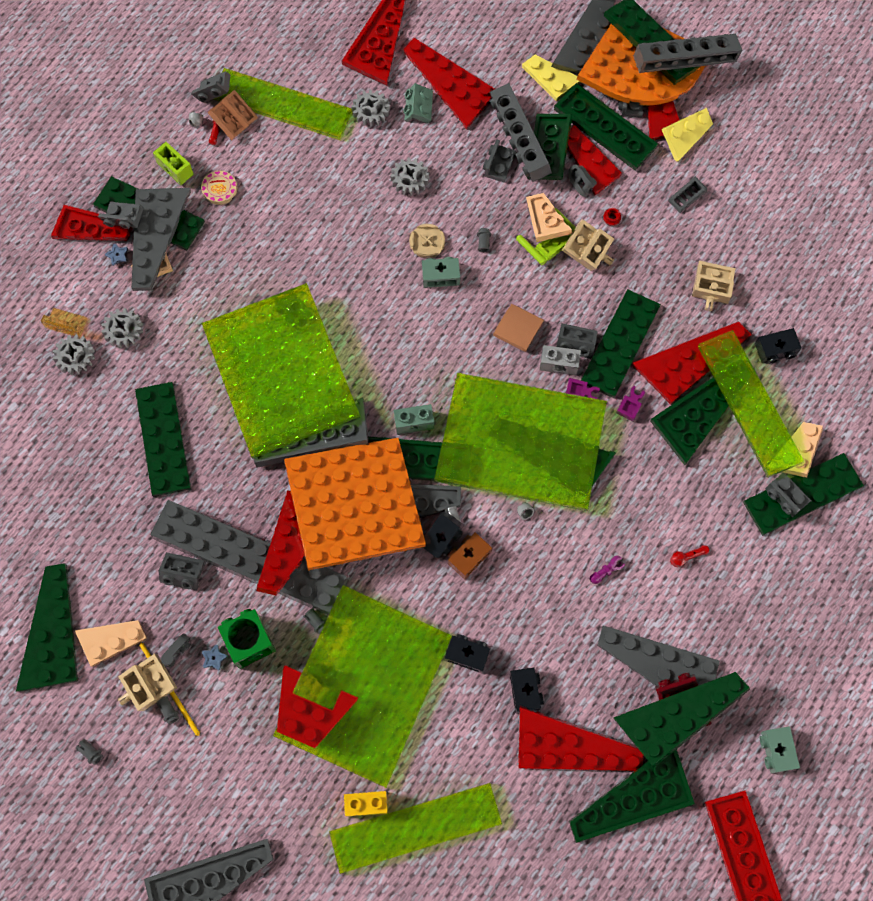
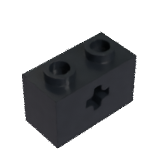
M794 328L760 336L754 343L761 363L768 362V364L776 363L782 358H786V360L795 358L802 348Z
M447 511L441 513L424 537L426 546L423 548L437 559L443 556L446 557L453 548L451 546L453 541H457L462 536L464 524ZM443 532L445 533L444 537L446 538L444 540L442 539L443 535L441 534Z
M452 635L444 661L482 674L490 648L487 647L488 644L476 640L474 643L468 641V637L464 635ZM467 648H470L473 655L470 654L469 657H465V652L462 650L466 651Z
M535 667L510 671L515 713H519L520 706L532 711H539L541 705H544L543 694L538 692L537 686L540 685L539 672L535 673ZM525 685L528 686V689H532L529 695L526 692H522Z

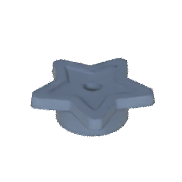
M113 244L112 250L105 253V256L111 259L112 266L117 263L127 262L125 254L128 248H119L116 244Z
M215 645L210 651H202L205 657L203 668L212 666L219 671L221 662L228 656L220 653L218 645Z

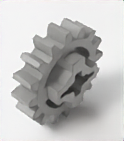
M369 89V93L362 91V96L357 94V99H353L352 105L353 117H357V122L363 121V126L369 123L370 127H372L373 123H376L378 126L380 120L385 122V117L389 116L390 111L388 98H385V94L379 95L378 90L372 93L371 89Z
M409 157L406 162L401 159V164L395 163V168L391 169L392 186L396 187L397 192L402 190L403 195L406 192H409L410 196H412V192L418 195L419 189L424 191L425 185H428V168L423 167V162L417 163L416 158L414 161H411Z
M126 308L123 309V312L116 309L115 314L109 312L111 317H104L106 323L101 324L103 327L101 332L105 336V340L111 346L116 344L118 348H121L122 345L128 348V343L130 342L135 345L134 340L141 339L138 333H143L141 328L143 324L139 321L140 317L138 314L135 315L133 310L128 313Z
M75 334L74 338H71L68 335V340L61 338L62 343L55 344L58 349L53 350L55 355L53 360L58 369L61 368L63 373L68 371L70 375H73L74 371H76L79 375L81 369L87 371L86 366H92L90 360L95 359L92 354L95 350L91 347L90 341H87L84 336L79 338Z

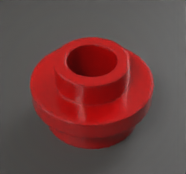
M610 208L604 212L603 220L607 225L615 226L621 221V213L616 208Z

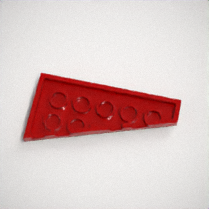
M381 0L342 59V65L387 86L406 0Z
M413 38L404 48L405 55L419 69L422 76L428 80L431 87L444 103L449 106L456 118L462 122L467 130L489 104L490 99H492L490 92L495 90V88L421 41Z
M738 321L633 362L632 366L671 405L752 334Z
M287 490L256 590L277 596L290 579V575L299 567L305 557L293 499L289 490Z
M523 706L519 708L518 768L635 771L643 765V754L635 745L620 740L617 741L606 737V735L597 734L586 728L558 718L546 716L543 713L529 710Z

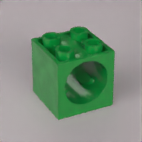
M246 609L240 613L239 617L235 619L228 618L221 622L222 625L218 626L232 661L239 669L276 652L264 623L255 609ZM244 626L257 627L259 629V637L253 647L246 650L235 648L234 637L239 629Z

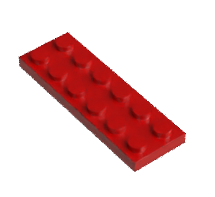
M746 790L705 801L736 901H782Z

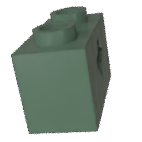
M446 257L444 259L428 258L422 260L423 288L460 285L459 259Z
M431 404L393 410L397 435L434 429Z
M790 726L761 732L760 744L762 748H765L767 755L764 761L766 768L770 769L771 773L800 768ZM775 748H781L782 752H775Z

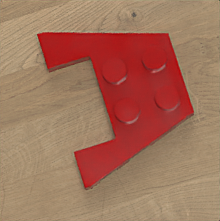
M284 665L276 732L315 749L356 703L358 697L341 690L333 710H330L294 694L293 691L301 672Z

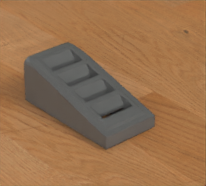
M695 176L669 198L668 201L681 213L707 193V188ZM694 186L699 192L696 193L691 187ZM687 190L693 195L692 198L686 192ZM682 194L688 199L687 202L681 197ZM678 198L683 205L680 207L675 199Z

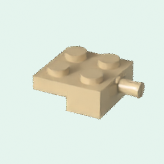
M582 219L562 251L592 271L598 267L601 260L609 266L613 263L614 259L609 257L606 252L614 238L602 229H596Z
M699 261L692 296L706 300V311L713 310L714 302L729 303L732 296L736 268Z
M153 654L139 665L132 666L118 676L127 691L125 695L118 698L119 703L123 706L132 700L138 711L147 710L157 701L177 689L158 654Z

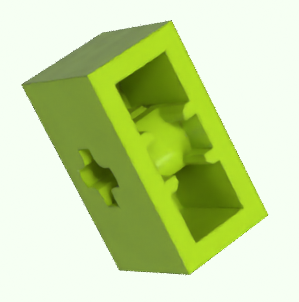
M167 142L163 143L153 152L157 164L180 186L194 175L190 163Z

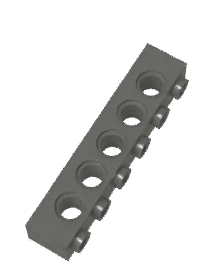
M724 34L638 44L633 57L639 73L737 62L743 50L736 34Z
M507 83L491 91L492 99H490V103L493 109L498 110L496 115L499 122L504 123L502 128L505 135H510L511 137L509 142L512 149H516L518 152L515 153L518 162H523L524 164L522 169L525 176H529L531 181L534 182L551 174L550 165L510 84Z

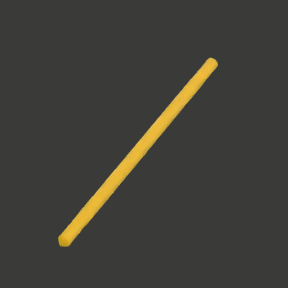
M140 642L139 646L147 658L152 656L144 643ZM174 691L171 692L172 699L195 735L199 736L200 731Z

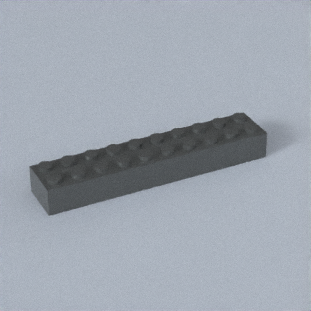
M170 500L166 502L150 533L152 538L158 542L197 559L204 560V562L255 584H258L270 543ZM303 558L299 567L293 571L290 579L278 594L332 617L348 579L347 576L326 567L308 571L306 559Z

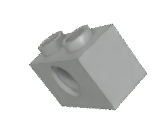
M543 345L539 370L577 375L581 350Z

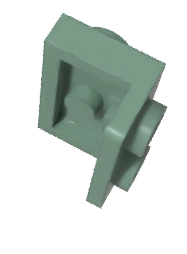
M415 83L405 92L404 121L408 122L414 118L429 123L432 115L433 90Z

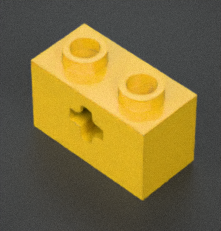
M387 792L344 794L345 816L388 814Z

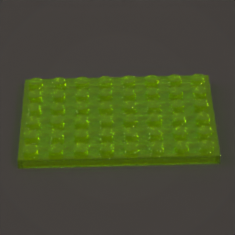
M307 283L202 323L252 459L360 417Z
M457 373L435 482L588 511L607 401Z
M343 585L293 693L330 710H333L341 690L358 697V700L315 749L276 732L277 727L273 737L387 788L452 635Z

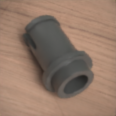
M481 228L477 232L479 237L478 251L489 252L491 232L488 228Z
M313 608L303 616L313 626L315 633L322 634L328 628L327 621H323Z
M168 697L157 701L156 705L164 716V722L172 724L179 719V712L174 710Z
M86 739L80 741L79 745L76 746V750L88 759L89 764L96 765L103 757L101 750H96Z

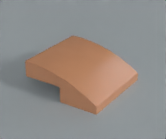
M235 90L208 111L211 118L231 141L258 118Z
M511 304L498 324L493 336L526 352L544 320Z

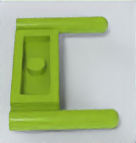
M554 208L563 217L564 222L567 226L569 225L573 233L576 227L557 208ZM572 234L542 241L535 248L522 235H518L516 240L540 265H544L546 261H549L562 251Z

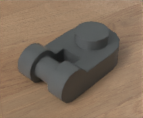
M573 165L568 171L570 182L581 196L587 197L590 193L589 190L594 188L597 181L589 175L583 166Z
M185 633L179 636L162 655L161 662L164 666L169 668L174 666L175 657L180 652L184 653L190 647L189 641L191 638Z

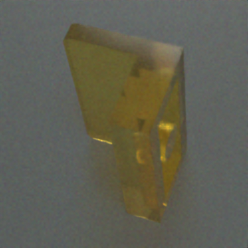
M53 308L50 316L43 315L41 323L47 329L71 336L77 334L80 338L88 319L81 315Z

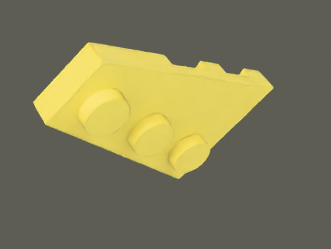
M537 55L532 56L522 64V68L555 101L563 97L576 83L578 85L581 83L576 80V75L551 67L553 63Z
M707 108L662 129L676 162L713 125Z

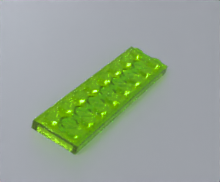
M227 68L223 69L222 73L226 71L231 75L229 91L227 94L213 100L221 102L228 94L235 90L256 114L341 141L353 114L352 108Z
M729 331L700 343L698 348L767 478L802 464L804 460L734 331Z
M487 783L329 831L339 873L342 874L502 825L491 784Z

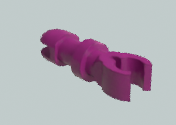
M619 555L614 556L607 566L603 565L600 571L591 574L590 581L593 584H598L606 575L610 576L612 571L622 569L625 566L623 562H620L618 565L616 564L622 557Z

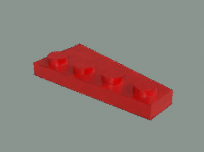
M673 101L659 105H647L649 137L651 139L665 138L662 129L680 121Z
M575 125L570 128L567 149L575 159L576 164L583 166L589 175L597 181L594 188H591L593 194L597 195L618 179L622 172Z
M63 205L51 237L52 239L127 241L132 227H129V229L115 225L114 227H109L98 218L99 213Z

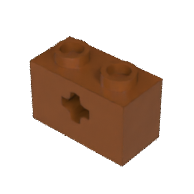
M476 532L472 536L468 534L461 542L463 545L458 550L456 548L453 549L448 555V565L464 580L492 552V547ZM465 552H472V558L470 556L465 558Z

